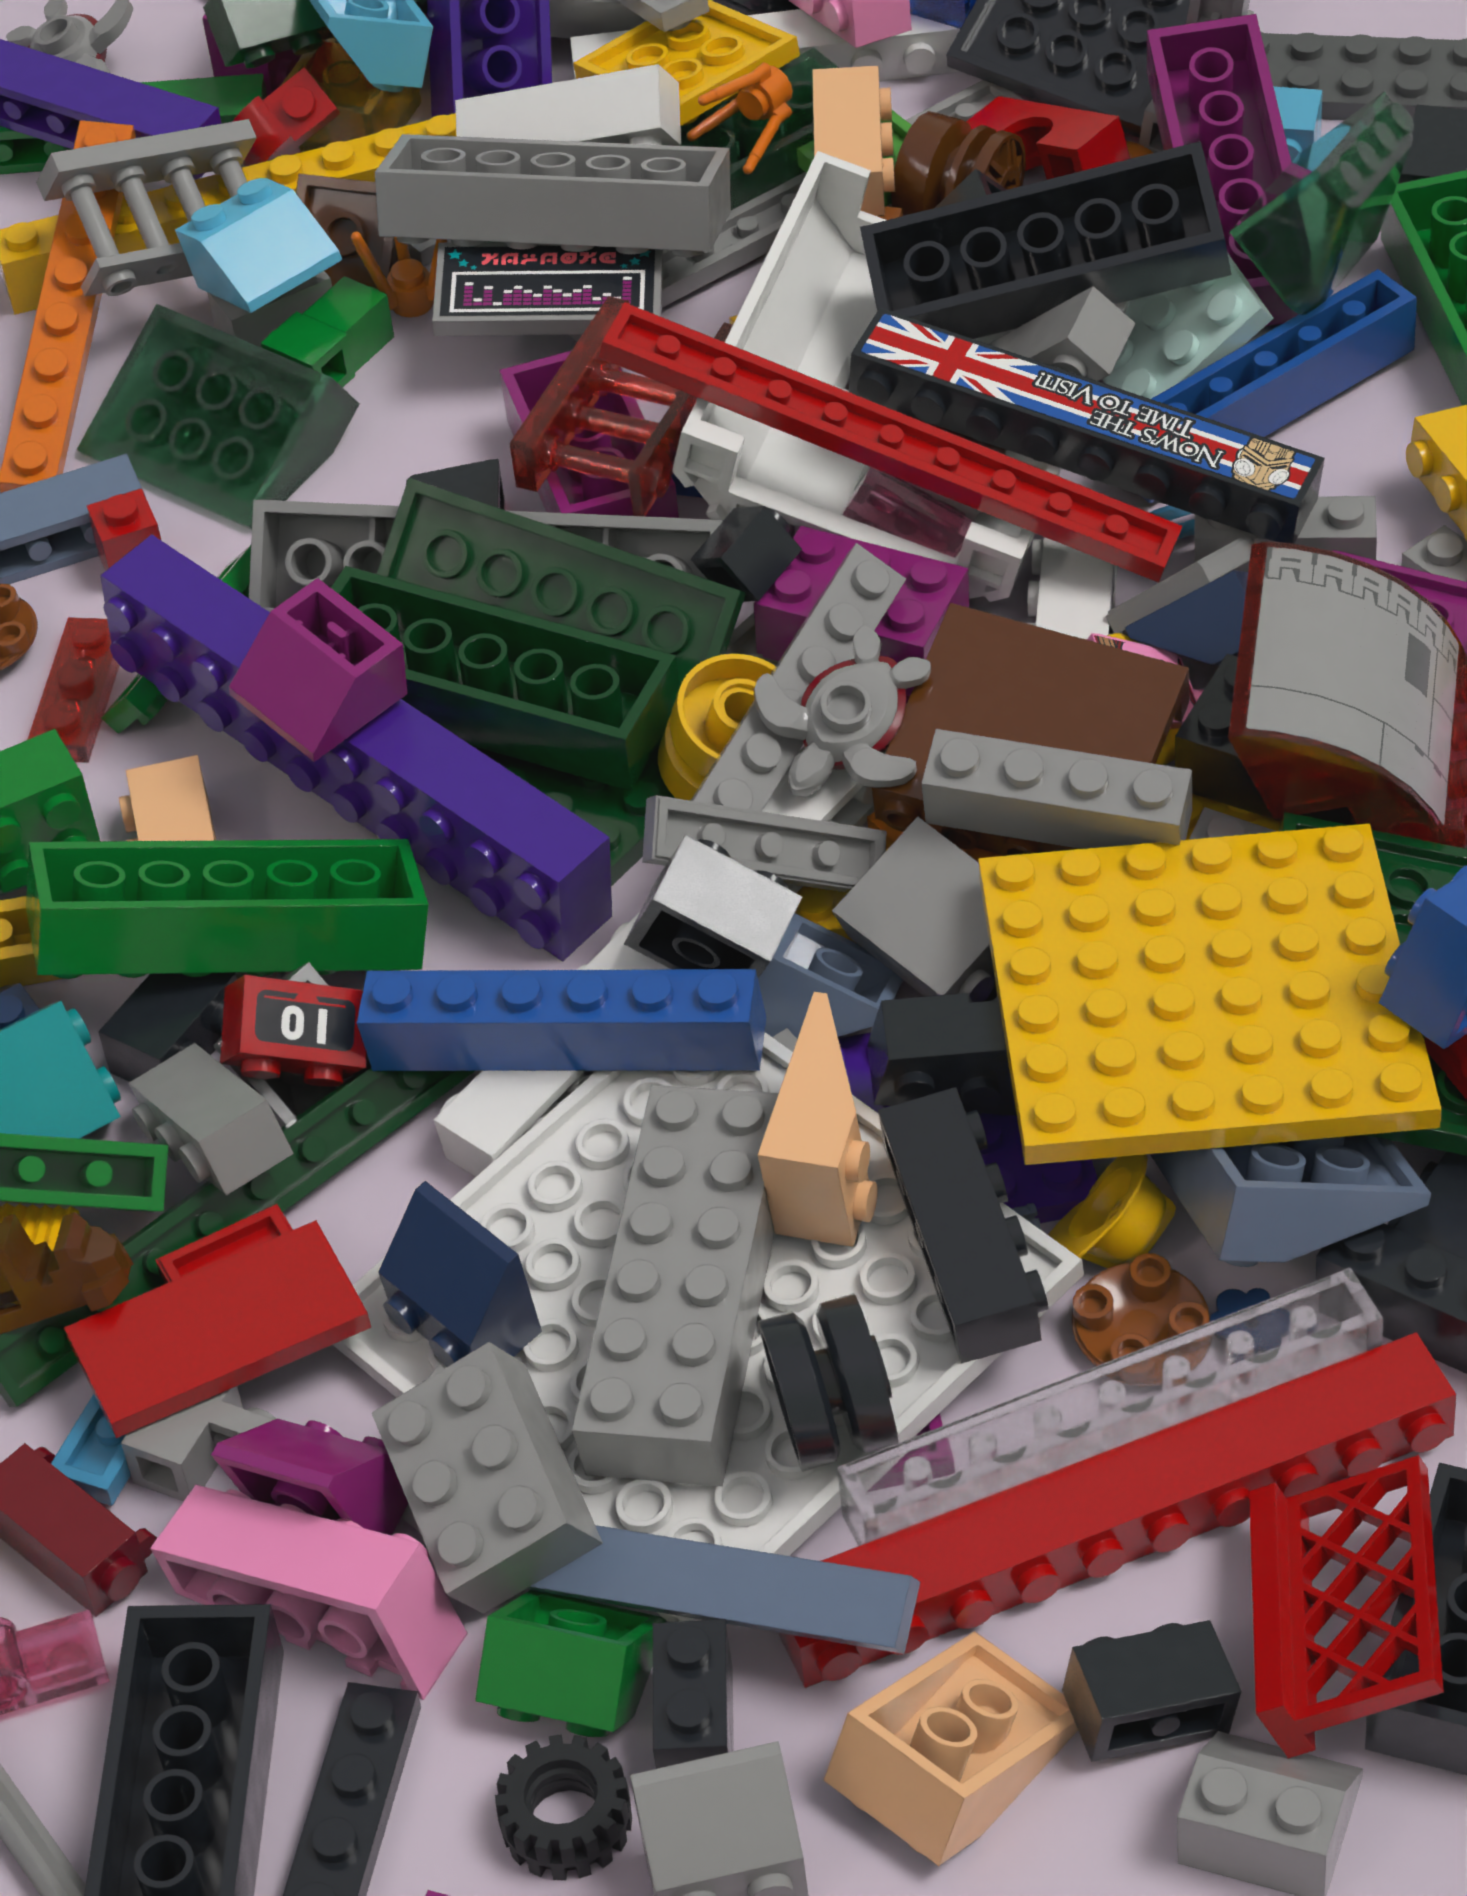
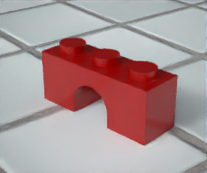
M998 96L966 121L969 123L971 130L979 125H984L995 129L997 132L1003 130L1021 136L1026 154L1025 171L1043 165L1047 180L1131 159L1120 118L1116 115Z

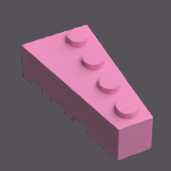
M195 1485L150 1548L177 1594L202 1605L271 1604L278 1632L285 1636L286 1641L307 1650L311 1649L316 1640L331 1645L339 1652L347 1655L345 1658L346 1667L370 1677L373 1676L378 1667H382L402 1676L403 1679L400 1682L401 1689L418 1691L419 1698L423 1700L468 1634L429 1561L428 1551L419 1541L403 1533H395L392 1536L365 1529L349 1519L340 1518L334 1521L307 1514L302 1509L291 1504L276 1506L253 1500L237 1490L231 1489L223 1492Z

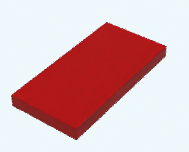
M317 1220L64 1327L71 1348L116 1438L372 1328L367 1310Z

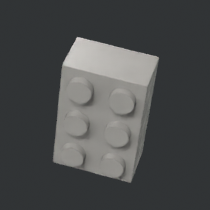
M486 1343L372 1412L376 1426L446 1595L484 1614L603 1544L526 1365L494 1344Z

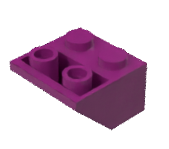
M317 578L270 611L229 685V692L234 699L315 762L407 695L403 643Z

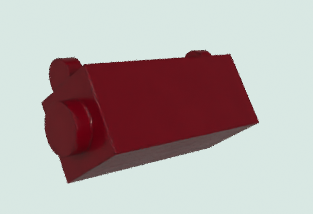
M24 1443L0 1463V1538L97 1617L114 1601L128 1596L135 1589L139 1580L148 1573L145 1559L152 1554L150 1548L157 1537L146 1528L139 1529L136 1532L55 1468L51 1464L55 1455L46 1447H39L33 1450Z

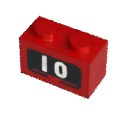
M251 975L240 977L225 987L220 1063L241 1066V1075L249 1078L275 1079L280 1077L282 1071L304 1074L303 1082L309 1085L324 1087L342 1085L343 1079L366 1068V1049L357 1025L363 990Z

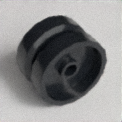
M854 1293L819 1303L816 1312V1322L823 1348L816 1351L813 1349L804 1321L791 1311L758 1321L779 1404L802 1472L837 1462L841 1448L833 1416L838 1414L843 1415L852 1443L864 1454L899 1443L889 1398H892V1392L886 1368L874 1335H870L861 1306Z

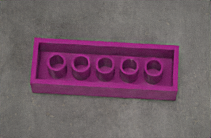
M1251 14L1147 30V76L1163 149L1167 150L1201 141L1227 252L1272 315L1273 319L1266 326L1283 324L1317 304L1319 276L1257 15Z

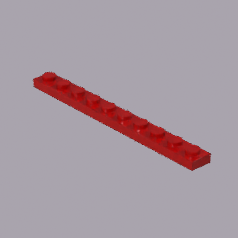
M625 302L601 344L599 358L1158 583L1183 527Z

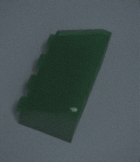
M1385 91L1300 152L1229 231L1283 302L1300 315H1307L1327 301L1377 240L1413 143L1412 131L1414 129L1413 120L1408 111L1399 103L1393 102Z

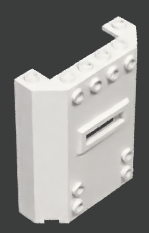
M817 151L725 343L845 390L844 388L850 377L851 353L877 313L860 231L862 226L886 221L861 211L871 170ZM1130 300L1115 305L1126 313ZM1012 330L974 340L989 344ZM697 398L681 431L672 472L685 488L695 486L709 504L706 512L709 519L724 520L734 508L765 506L776 511L785 519L789 525V534L792 538L800 526H805L966 567L969 569V599L985 596L989 602L1009 598L1035 533L980 512L975 521L971 522L967 533L960 543L955 544L854 491L865 466L864 464ZM1006 450L1004 454L1059 476L1061 471L1059 467L1033 460Z

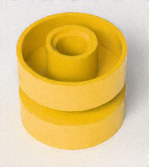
M723 654L702 661L686 675L679 688L658 749V766L661 777L675 798L692 799L753 703L754 688L757 680L763 674H771L776 667L775 665L751 655Z

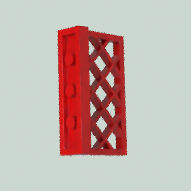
M1416 1455L1287 1498L1276 1483L1249 1491L1256 1715L1288 1758L1315 1751V1731L1443 1693L1428 1468L1421 1457ZM1407 1486L1408 1493L1389 1515L1373 1509L1387 1492ZM1334 1509L1343 1511L1322 1537L1310 1532L1309 1517ZM1362 1521L1377 1527V1530L1357 1553L1341 1547ZM1398 1537L1411 1543V1548L1393 1570L1377 1564L1378 1560ZM1330 1559L1345 1565V1568L1324 1592L1312 1586L1313 1579ZM1365 1576L1381 1582L1360 1609L1344 1602ZM1404 1593L1414 1598L1415 1604L1397 1626L1394 1627L1380 1620L1397 1597ZM1333 1614L1349 1621L1327 1649L1314 1642L1316 1634ZM1368 1632L1385 1639L1363 1666L1346 1659ZM1404 1650L1418 1655L1419 1672L1393 1680L1383 1677ZM1336 1671L1352 1678L1337 1697L1317 1703V1693Z

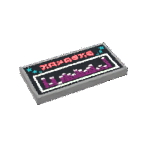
M482 242L480 245L471 247L456 246L453 243H438L432 320L434 336L607 334L624 302L661 317L663 249H649L641 254H622L616 251V247L594 246L592 249L582 252H570L563 250L561 245L539 244L530 249H513L506 246V242Z

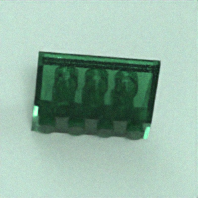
M156 304L76 450L82 455L98 462L127 453L139 480L252 530L253 499L286 501L334 453L360 403L330 376Z

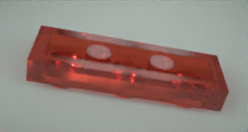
M68 617L28 739L56 729L75 762L89 763L101 726V717L105 713L120 666L110 651L111 639L107 619Z

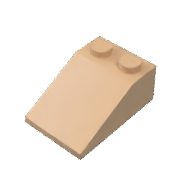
M814 992L758 1152V1160L775 1234L854 1247L861 1222H870L873 1218L878 1189L876 1182L869 1181L867 1171L870 1160L869 1142L861 1140L856 1109L827 993Z
M974 1631L848 1712L824 1781L848 1798L857 1808L867 1812L906 1841L915 1851L923 1854L940 1866L981 1837L1075 1735L1078 1728L1064 1694Z

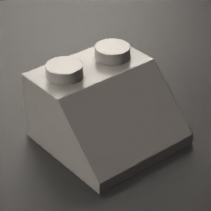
M1218 1731L1197 1755L1177 1815L1178 1864L1297 1896H1327L1363 1777V1768L1309 1754L1288 1758L1278 1746Z
M779 1741L630 1775L642 1844L654 1896H809L804 1857Z

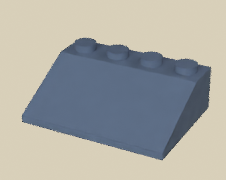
M1367 1135L1150 1154L1219 1261H1225L1239 1267H1252L1257 1265L1258 1262L1285 1263L1429 1205L1431 1192L1391 1140Z

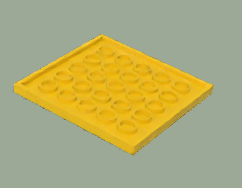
M1370 823L1181 840L1180 845L1155 842L979 858V881L1025 1165L1440 1128L1442 1109L1423 1034L1379 1004L1390 978L1385 974V967L1392 954L1400 946Z

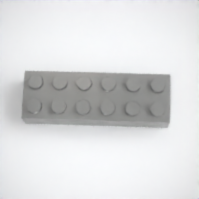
M402 134L375 171L379 236L397 237V241L404 244H420L427 242L429 239H449L451 243L461 247L477 246L484 241L506 242V246L513 249H530L539 244L561 245L563 250L570 252H582L590 250L594 246L616 247V251L622 254H641L649 249L671 250V253L676 256L694 257L703 254L705 251H711L731 213L729 148Z
M651 1085L572 1427V1433L585 1475L723 1486L775 1234L758 1160V1152L779 1093Z

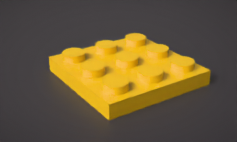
M707 0L709 12L692 19L690 24L682 29L663 32L653 24L645 21L573 63L576 79L659 64L679 82L680 126L693 123L700 114L717 104L735 98L739 91L705 106H701L698 103L700 95L752 72L763 62L780 69L785 64L799 57L800 52L796 36L712 0Z

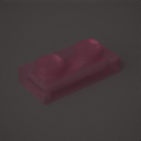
M872 467L869 468L850 497L842 514L850 519L954 558L961 551L971 522H975L956 512L950 506L942 504L903 483L900 479Z

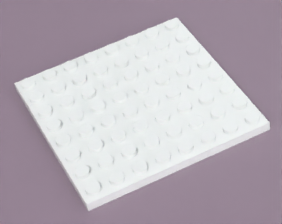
M767 1033L764 1034L760 1071H596L450 1200L519 1254L542 1332L515 1355L514 1358L524 1363L528 1369L594 1524L790 1556L1003 1352L961 1364L885 1151L879 1114L852 1095L861 1140L869 1142L870 1160L867 1172L869 1181L877 1183L878 1194L875 1212L870 1222H861L854 1247L774 1234L723 1486L585 1475L572 1433V1427L651 1085L779 1093L793 1052ZM1000 1203L1005 1218L1014 1215L1018 1217L1028 1250V1255L1020 1257L1025 1272L1037 1269L1047 1297L1048 1308H1050L1084 1276L1082 1259L1007 1205ZM383 1258L353 1284L368 1312L372 1328L337 1342L333 1346L397 1398L428 1379L439 1364L445 1368L446 1366L433 1353L429 1341L416 1330L410 1335L406 1334L387 1315L383 1304L388 1299L378 1273L384 1260ZM854 1293L861 1306L870 1335L875 1336L883 1358L892 1392V1398H889L899 1443L864 1454L852 1443L843 1415L838 1414L833 1416L841 1448L837 1462L802 1472L779 1404L758 1321L791 1311L804 1321L813 1349L816 1351L823 1348L816 1322V1312L819 1303ZM1047 1310L1039 1312L1038 1318H1040ZM657 1612L668 1622L702 1621L701 1619Z

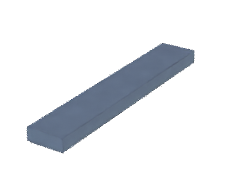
M595 1525L603 1544L525 1589L701 1620L726 1619V1624L905 1654L920 1581L910 1575Z

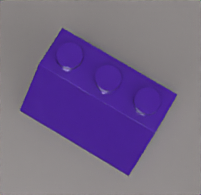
M427 0L428 20L433 26L429 47L432 118L438 115L456 113L455 100L552 83L549 0Z

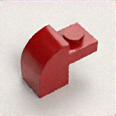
M305 67L264 100L259 95L255 97L232 121L249 119L257 137L244 159V167L270 161L281 155L301 153L299 146L340 114L337 107Z

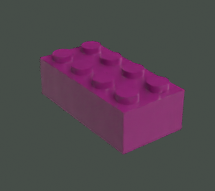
M602 342L499 370L507 422L546 512L679 518L675 483L621 367L599 358Z

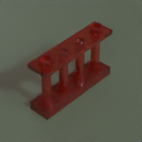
M608 296L509 443L515 483L517 488L538 492L550 472L556 471L559 467L627 483L630 487L633 516L645 517L657 497H663L669 488L681 431L698 397L648 377L619 371L620 366L599 358L602 341L623 303L630 304L628 300ZM723 323L714 338L725 342L733 324ZM610 392L669 406V409L661 421L657 423L594 408L600 396L604 397ZM585 429L643 443L645 446L634 461L572 446L569 443L576 433L580 434Z

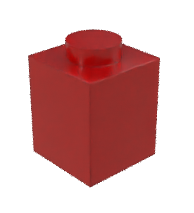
M142 488L86 505L98 555L105 571L151 534L161 540L157 521Z

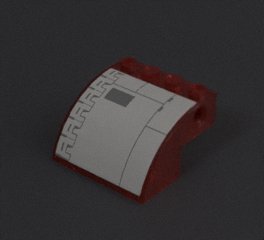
M1268 541L1252 544L1228 738L1273 818H1283L1284 812L1300 815L1348 806L1357 824L1370 823L1371 830L1465 848L1467 846V654L1449 622L1424 596L1402 580L1369 563L1334 551L1299 544Z

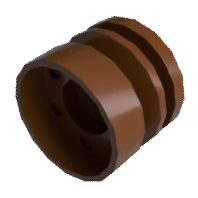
M932 111L920 115L908 130L899 150L894 168L895 192H891L892 207L902 208L903 216L933 209L975 169L1007 190L1023 186L1026 154L1021 136L1003 130L997 132L995 129L984 125H979L971 130L969 123L964 120Z

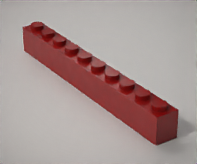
M1416 1332L821 1561L910 1575L920 1581L905 1654L918 1649L925 1641L958 1628L971 1629L986 1622L992 1615L1025 1602L1038 1603L1044 1601L1061 1588L1090 1577L1101 1578L1116 1572L1123 1564L1156 1551L1169 1552L1175 1550L1188 1539L1215 1528L1239 1525L1250 1518L1249 1491L1276 1483L1287 1498L1349 1476L1352 1477L1376 1469L1382 1463L1413 1451H1429L1440 1445L1445 1439L1454 1436L1457 1394ZM778 1633L805 1688L825 1680H841L854 1673L859 1667L889 1655H903L902 1653Z

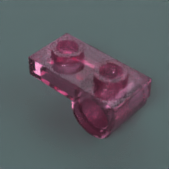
M90 1609L17 1631L12 1621L0 1617V1715L110 1682L98 1632Z

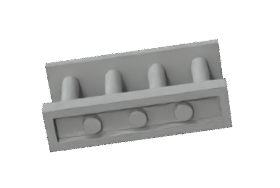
M249 119L50 154L36 182L43 200L49 201L66 198V200L73 201L97 257L81 285L84 296L106 293L108 296H118L137 286L193 276L181 244L169 245L143 184L162 180L172 183L188 222L191 221V216L194 212L205 207V203L192 175L213 171L215 174L221 175L230 197L237 195L238 188L247 182L241 165L257 138ZM111 189L123 192L147 249L119 254L94 192Z

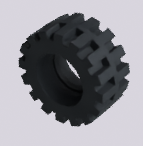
M562 1734L549 1736V1746L541 1748L536 1740L525 1746L527 1756L524 1759L517 1754H514L507 1762L509 1774L500 1773L496 1783L498 1795H495L497 1817L506 1848L509 1847L512 1858L519 1865L527 1861L530 1873L542 1877L546 1869H550L553 1880H566L567 1871L576 1870L580 1879L592 1875L591 1864L597 1862L602 1868L613 1861L611 1848L622 1851L626 1845V1830H631L632 1827L630 1794L622 1766L616 1757L610 1759L608 1748L597 1742L592 1749H589L587 1737L574 1735L571 1744H563ZM577 1791L587 1794L595 1801L594 1805L584 1816L569 1823L553 1824L544 1822L533 1814L535 1808L545 1798L556 1792Z

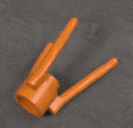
M765 62L752 72L700 95L698 103L701 106H705L739 91L734 100L700 122L699 125L687 133V139L695 141L739 110L750 120L769 119L743 166V172L747 175H750L758 162H760L781 123L792 115V110L787 105L793 93L788 77L780 69L770 66Z
M359 232L351 234V240L377 289L387 294L390 310H393L402 317L412 318L426 314L432 309L434 305L438 243H447V239H436L429 273L421 262L410 259L408 244L400 243L397 241V237H394L398 262L391 267V271L386 279L362 235Z

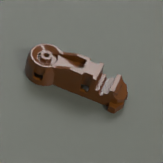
M73 1212L63 1216L54 1251H51L46 1241L36 1245L31 1241L15 1214L4 1217L2 1223H0V1306L18 1301L19 1304L3 1310L0 1308V1334L85 1305L89 1306L91 1312L110 1306L129 1283L130 1269L134 1265L116 1235H109L101 1227L90 1226L85 1219Z

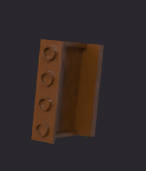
M950 603L926 658L931 663V674L928 680L921 685L914 686L905 706L901 727L895 738L889 743L885 753L892 756L911 758L916 761L917 772L911 780L903 785L883 788L871 787L875 819L882 820L891 828L902 832L917 817L926 822L922 780L936 729L1156 764L1173 720L1182 722L1188 707L1189 668ZM928 824L961 849H973L976 847L1003 856L1079 849Z

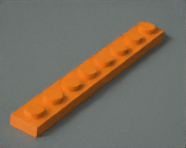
M80 120L73 149L135 139L134 125ZM115 189L94 192L114 240L124 194ZM62 198L0 470L1 493L63 474L102 293L84 296L81 285L97 257L73 201L66 200V198Z

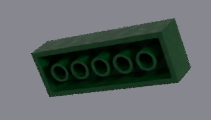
M349 566L344 567L331 589L403 643L407 695L401 699L473 747L631 791L662 739L679 691L676 655Z

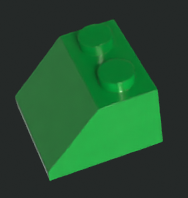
M530 1590L487 1617L475 1702L498 1706L497 1714L509 1720L535 1722L540 1720V1716L565 1721L566 1730L571 1733L586 1737H606L609 1735V1731L615 1732L635 1716L653 1667V1623H665L667 1620L651 1614Z

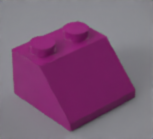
M277 1418L218 1442L211 1454L240 1492L253 1500L276 1506L291 1504L302 1509L307 1514L334 1521L340 1518L349 1519L361 1527L372 1531L392 1535L408 1505L383 1440L371 1436L364 1437L362 1442L346 1438L335 1429L318 1421L310 1420L303 1426Z

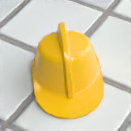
M1146 1154L1117 1157L1095 1182L1086 1199L1073 1207L1047 1235L1079 1258L1105 1268H1110L1119 1264L1130 1263L1137 1256L1148 1253L1174 1217L1176 1207L1173 1201L1164 1195L1160 1188L1145 1174L1148 1161Z

